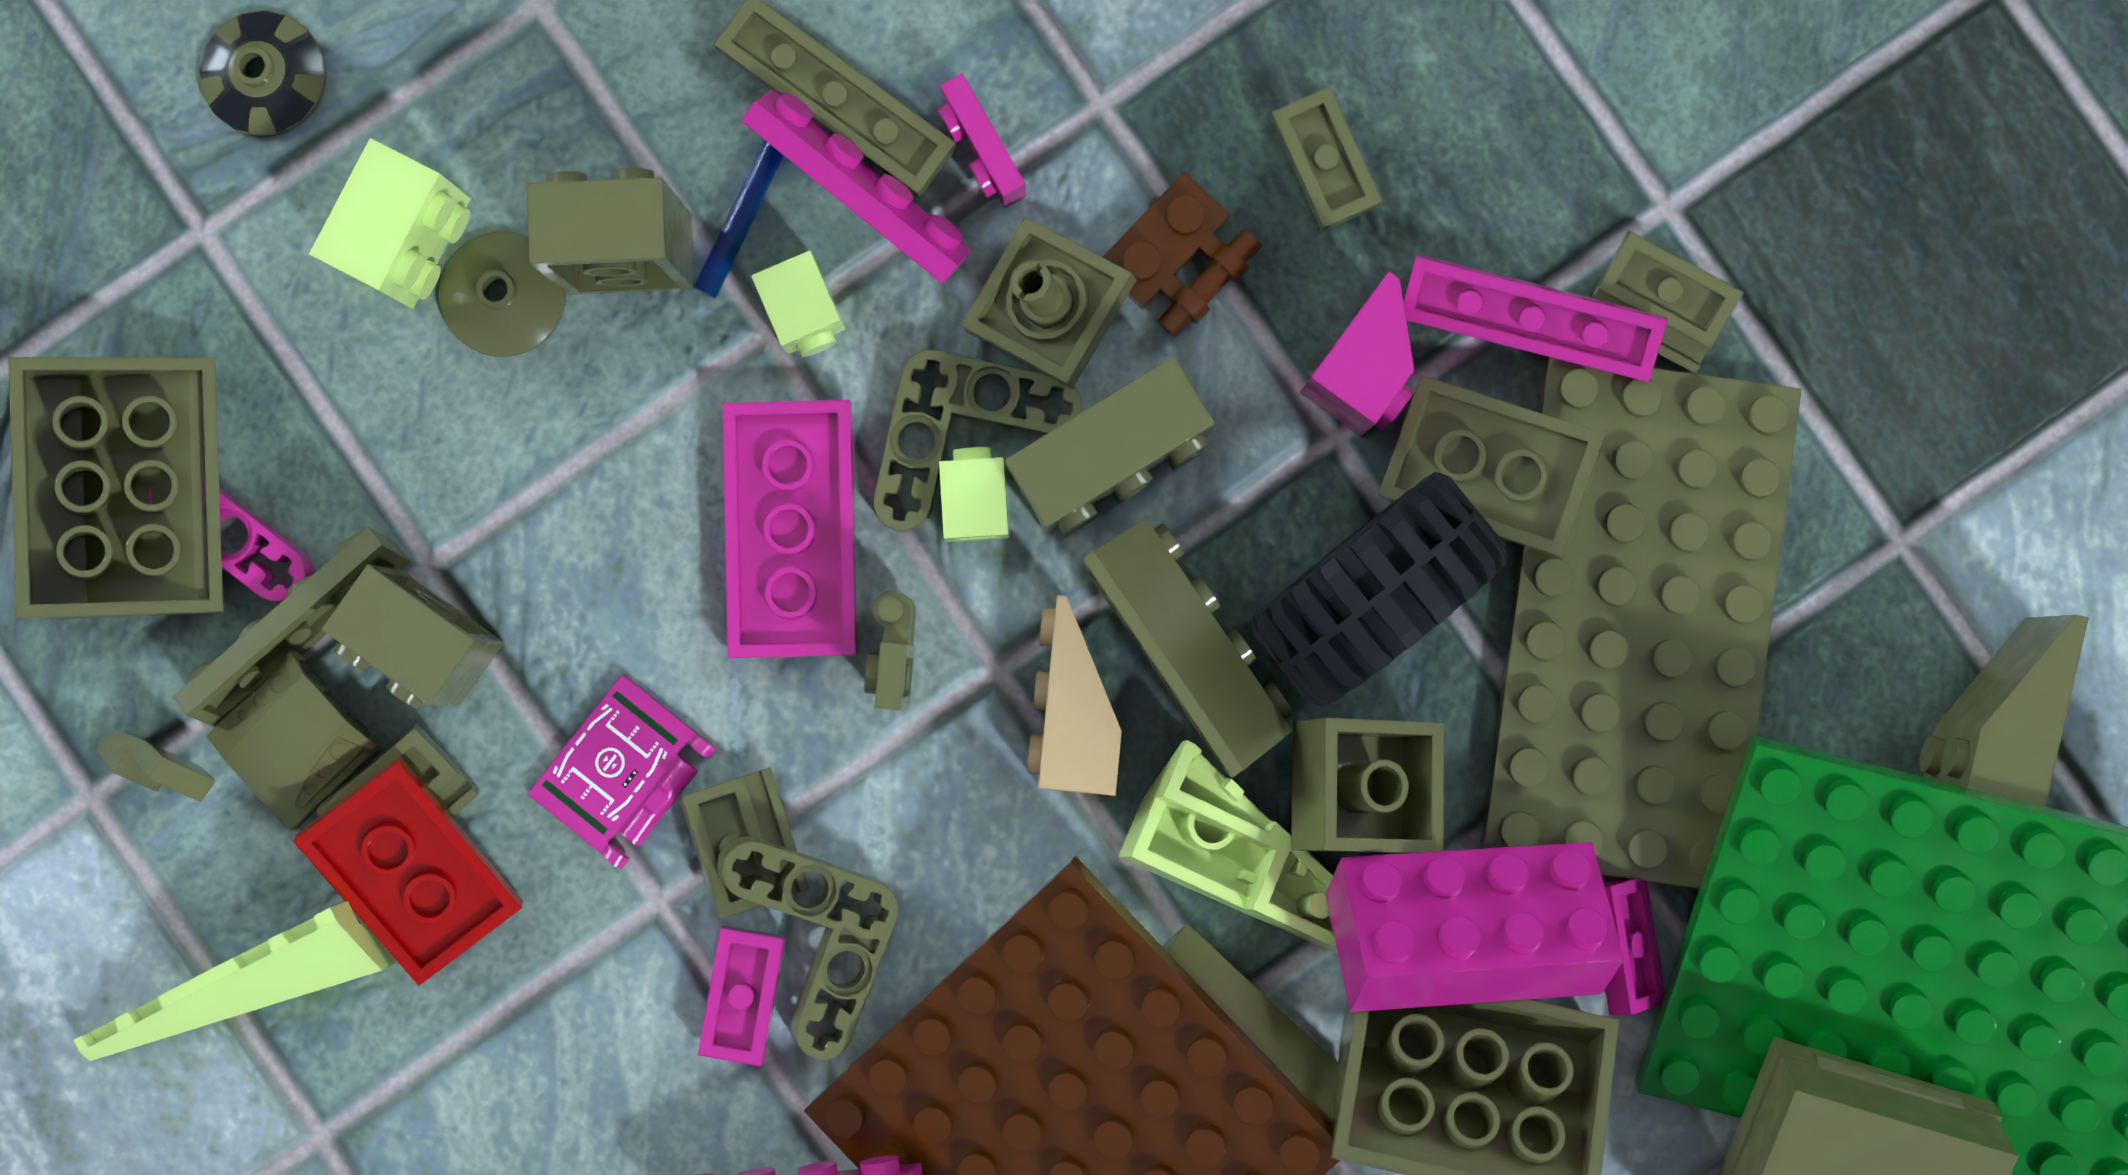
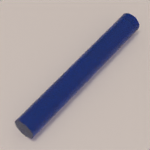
M763 140L693 287L714 299L717 298L784 158L783 154L765 140Z

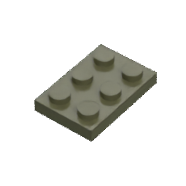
M1421 375L1378 495L1394 502L1434 472L1450 476L1500 538L1563 559L1607 436L1592 429Z

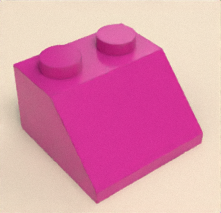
M1391 272L1387 273L1299 392L1360 437L1373 426L1382 431L1387 424L1390 425L1413 394L1404 387L1414 372L1401 284L1398 277Z

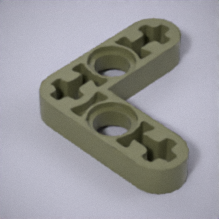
M924 350L914 354L905 363L900 377L874 494V509L877 517L885 526L897 532H911L919 529L928 520L940 476L939 461H943L953 416L1046 435L1082 413V399L1078 389L1075 386L1073 389H1070L1042 373L937 350ZM929 363L938 364L940 375L948 379L946 388L936 387L934 389L930 403L932 410L943 409L942 418L939 421L923 412L904 413L908 401L916 406H920L922 387L919 383L913 381L915 372L925 373ZM988 376H997L1004 379L1011 390L1008 403L997 411L982 409L974 399V389L977 383ZM1020 382L1033 384L1029 391V397L1046 400L1049 399L1052 390L1063 392V403L1073 406L1071 414L1059 415L1056 424H1049L1045 422V412L1043 410L1026 406V419L1012 417L1020 403ZM913 424H922L929 427L935 436V446L932 452L922 459H910L899 448V437L902 431ZM895 462L911 471L930 470L928 481L925 483L914 477L911 495L915 500L921 502V507L918 512H908L905 516V521L895 520V510L886 505L887 496L899 495L904 476L902 474L890 475L892 465Z
M743 836L735 838L724 846L719 854L717 863L719 878L731 893L742 899L826 926L794 1008L790 1029L793 1039L802 1051L811 1058L827 1060L837 1057L847 1048L854 1034L897 920L899 909L897 899L886 885L873 877L757 837ZM754 851L757 852L756 860L764 868L780 873V861L786 860L789 862L778 876L777 894L770 895L769 892L775 885L767 878L750 875L746 883H740L741 875L733 868L735 860H747L751 852ZM809 870L822 874L825 881V889L819 900L808 905L799 904L793 900L791 887L799 874ZM840 881H847L841 891L848 897L860 901H866L870 893L875 892L874 900L881 906L878 916L868 914L864 922L859 923L860 915L849 906L837 902ZM836 904L835 915L828 914ZM844 951L858 954L861 967L854 980L846 984H835L829 980L827 969L832 957ZM824 989L835 998L846 999L848 1002L843 1007L838 1002L833 1001L828 1019L836 1027L833 1035L822 1034L817 1043L814 1042V1036L806 1027L810 1020L820 1022L824 1017L828 1003L822 996H817L819 990Z

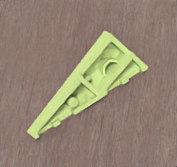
M1188 740L1182 741L1143 797L1118 858L1338 954L1325 895L1333 875L1308 851H1291V835L1277 822L1267 818L1244 796L1243 793L1245 791L1238 784L1221 774L1201 754L1202 750L1196 744Z
M346 901L313 916L314 918L268 939V941L229 959L158 996L157 999L137 1009H133L73 1041L78 1051L89 1061H93L373 974L398 962L364 923L359 924L349 902Z

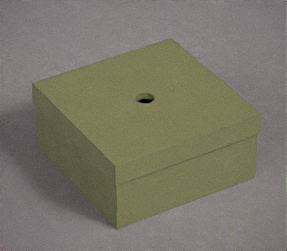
M1773 1037L1719 1175H2011L2019 1156L2000 1124L2002 1116L1992 1101Z

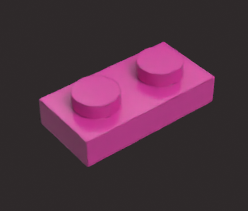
M963 73L940 85L942 97L946 105L937 109V112L953 141L957 143L965 138L977 158L968 166L985 197L988 198L996 193L1004 208L1026 197V184Z
M1620 878L1604 883L1625 959L1604 990L1607 997L1609 1016L1634 1015L1661 1005L1665 993L1647 881H1643L1641 878Z
M722 926L720 928L698 1056L756 1066L763 1065L786 936L730 926Z

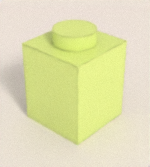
M810 250L751 275L778 340L788 354L799 350L801 357H807L822 352L837 343L834 334L846 330L819 265Z
M989 447L953 450V460L939 461L944 539L947 542L1010 538L1004 458H991V448Z

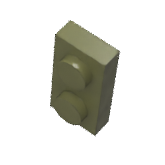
M1330 87L1271 113L1270 119L1321 232L1380 206L1382 200Z

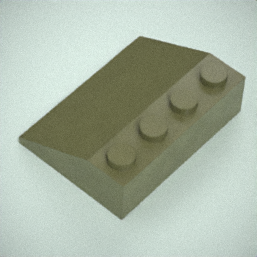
M8 357L16 619L19 621L92 619L223 612L215 357ZM204 481H205V489H206V499H205V502H204ZM150 486H151V500H152V505H149V500H148V494H149Z
M1530 999L1350 1012L1348 1001H1346L1339 1045L1333 1118L1334 1139L1330 1158L1403 1175H1601L1620 1019Z

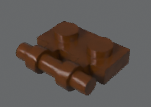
M1185 172L1103 256V258L1134 275L1137 281L1128 297L1139 308L1143 310L1159 292L1172 303L1159 317L1157 322L1174 338L1191 321L1197 324L1210 311L1207 305L1209 301L1229 280L1236 283L1249 270L1246 264L1247 261L1262 247L1257 238L1246 229H1243L1229 245L1221 242L1214 234L1228 221L1230 214ZM1199 251L1211 264L1188 287L1175 275Z

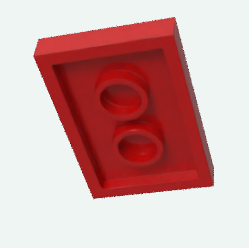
M401 756L298 832L293 840L294 844L345 902H349L355 914L418 986L522 909L523 900Z

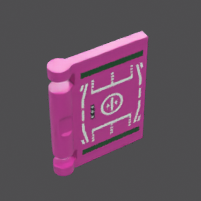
M622 674L527 795L601 853L611 864L622 869L630 858L623 850L613 845L611 840L619 831L630 842L640 846L699 771L694 765L679 755L681 751L689 744L697 753L709 759L716 750V747L626 675Z

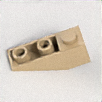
M1057 595L1056 609L1043 607L1039 646L1052 647L1050 671H1037L1033 709L1046 710L1043 736H1030L1027 773L1039 774L1038 788L1116 796L1122 731L1067 596Z

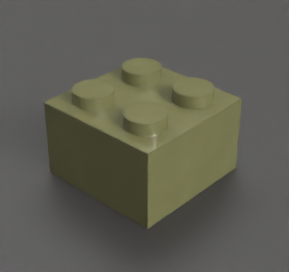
M368 564L321 629L338 641L333 647V651L337 655L363 671H366L371 665L391 679L386 688L397 698L417 709L423 703L433 708H436L437 705L461 704L505 643L403 570Z
M1318 718L1293 721L1291 851L1368 853L1443 851L1444 723L1345 718Z

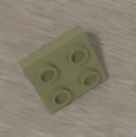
M1024 217L961 326L969 334L1064 386L1073 389L1137 280L1131 272Z

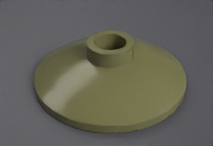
M510 231L485 233L463 244L447 262L439 285L441 312L451 332L469 348L494 357L521 355L541 345L558 326L566 302V292L529 264L528 237ZM495 280H504L507 284L506 296L500 301H490L487 296L488 286Z

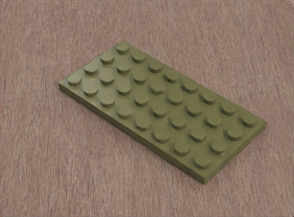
M1548 356L1545 357L1538 412L1604 433L1607 439L1564 558L1562 559L1520 545L1480 849L1592 842L1601 875L1629 879L1641 878L1643 881L1700 888L1752 735L1757 736L1801 388L1653 368L1650 381L1646 382Z

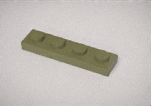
M746 0L714 43L717 51L770 90L775 89L780 94L789 93L804 102L812 111V120L829 133L842 135L852 141L861 150L866 160L885 174L901 181L918 198L922 196L957 148L956 142L761 0Z
M367 527L360 534L347 538L338 546L334 557L312 576L305 577L296 582L287 592L286 598L264 618L257 619L248 624L240 632L238 640L217 659L207 662L196 669L191 675L189 683L173 696L174 700L186 716L216 726L271 675L285 660V656L289 651H299L304 655L327 634L321 630L367 564L401 570L410 560L397 543L370 527Z

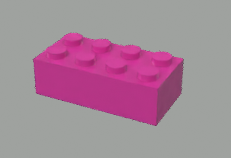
M1592 842L1341 857L1325 894L1350 1012L1597 995L1603 993L1625 960Z

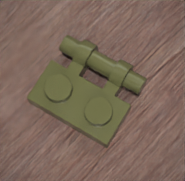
M886 591L877 597L872 608L876 622L884 628L883 642H880L879 655L868 654L864 692L876 694L874 708L905 710L909 709L915 651V646L913 645L916 606L907 595L897 591Z

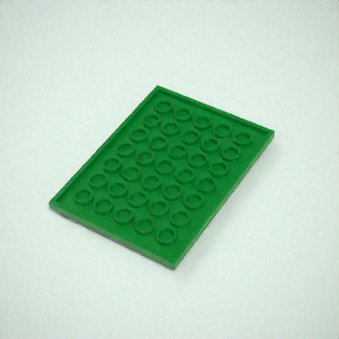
M1752 735L1635 1078L1638 1093L1741 1118L1773 1037L1994 1102L2002 1116L2000 1124L2019 1156L2011 1175H2128V827Z

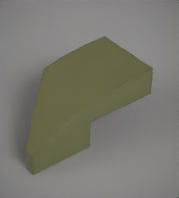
M123 733L106 734L95 749L112 773L153 791H158L163 785L202 802L215 783V779L199 765L132 735Z

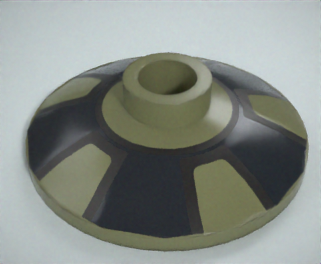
M272 11L248 12L224 23L209 39L200 60V87L209 108L229 127L252 136H275L298 127L317 108L326 85L325 58L314 36L293 18ZM262 58L265 64L262 74L255 78H248L246 73L248 64L253 59Z

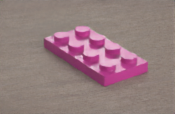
M850 400L722 403L727 658L858 655L852 402Z

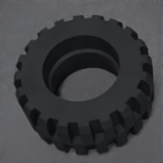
M1434 472L1354 532L1262 608L1252 618L1253 635L1307 702L1323 707L1328 706L1331 702L1337 701L1350 690H1354L1373 674L1391 663L1477 593L1478 589L1489 582L1496 575V572L1506 564V544L1450 476Z

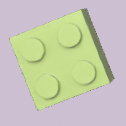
M370 138L309 255L356 281L414 309L418 299H426L435 288L441 272V267L437 263L448 242L455 243L466 229L470 218V210L467 209L471 198L440 173Z

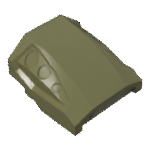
M289 651L285 656V660L271 675L221 720L207 736L226 763L263 804L291 831L298 829L317 811L318 806L344 785L383 745L375 735L370 736V732L362 722L350 716L349 713L351 711L347 707L341 706L331 695L330 692L332 690L326 685L325 681L318 674L311 672L313 669L309 665H302L306 659L299 651Z

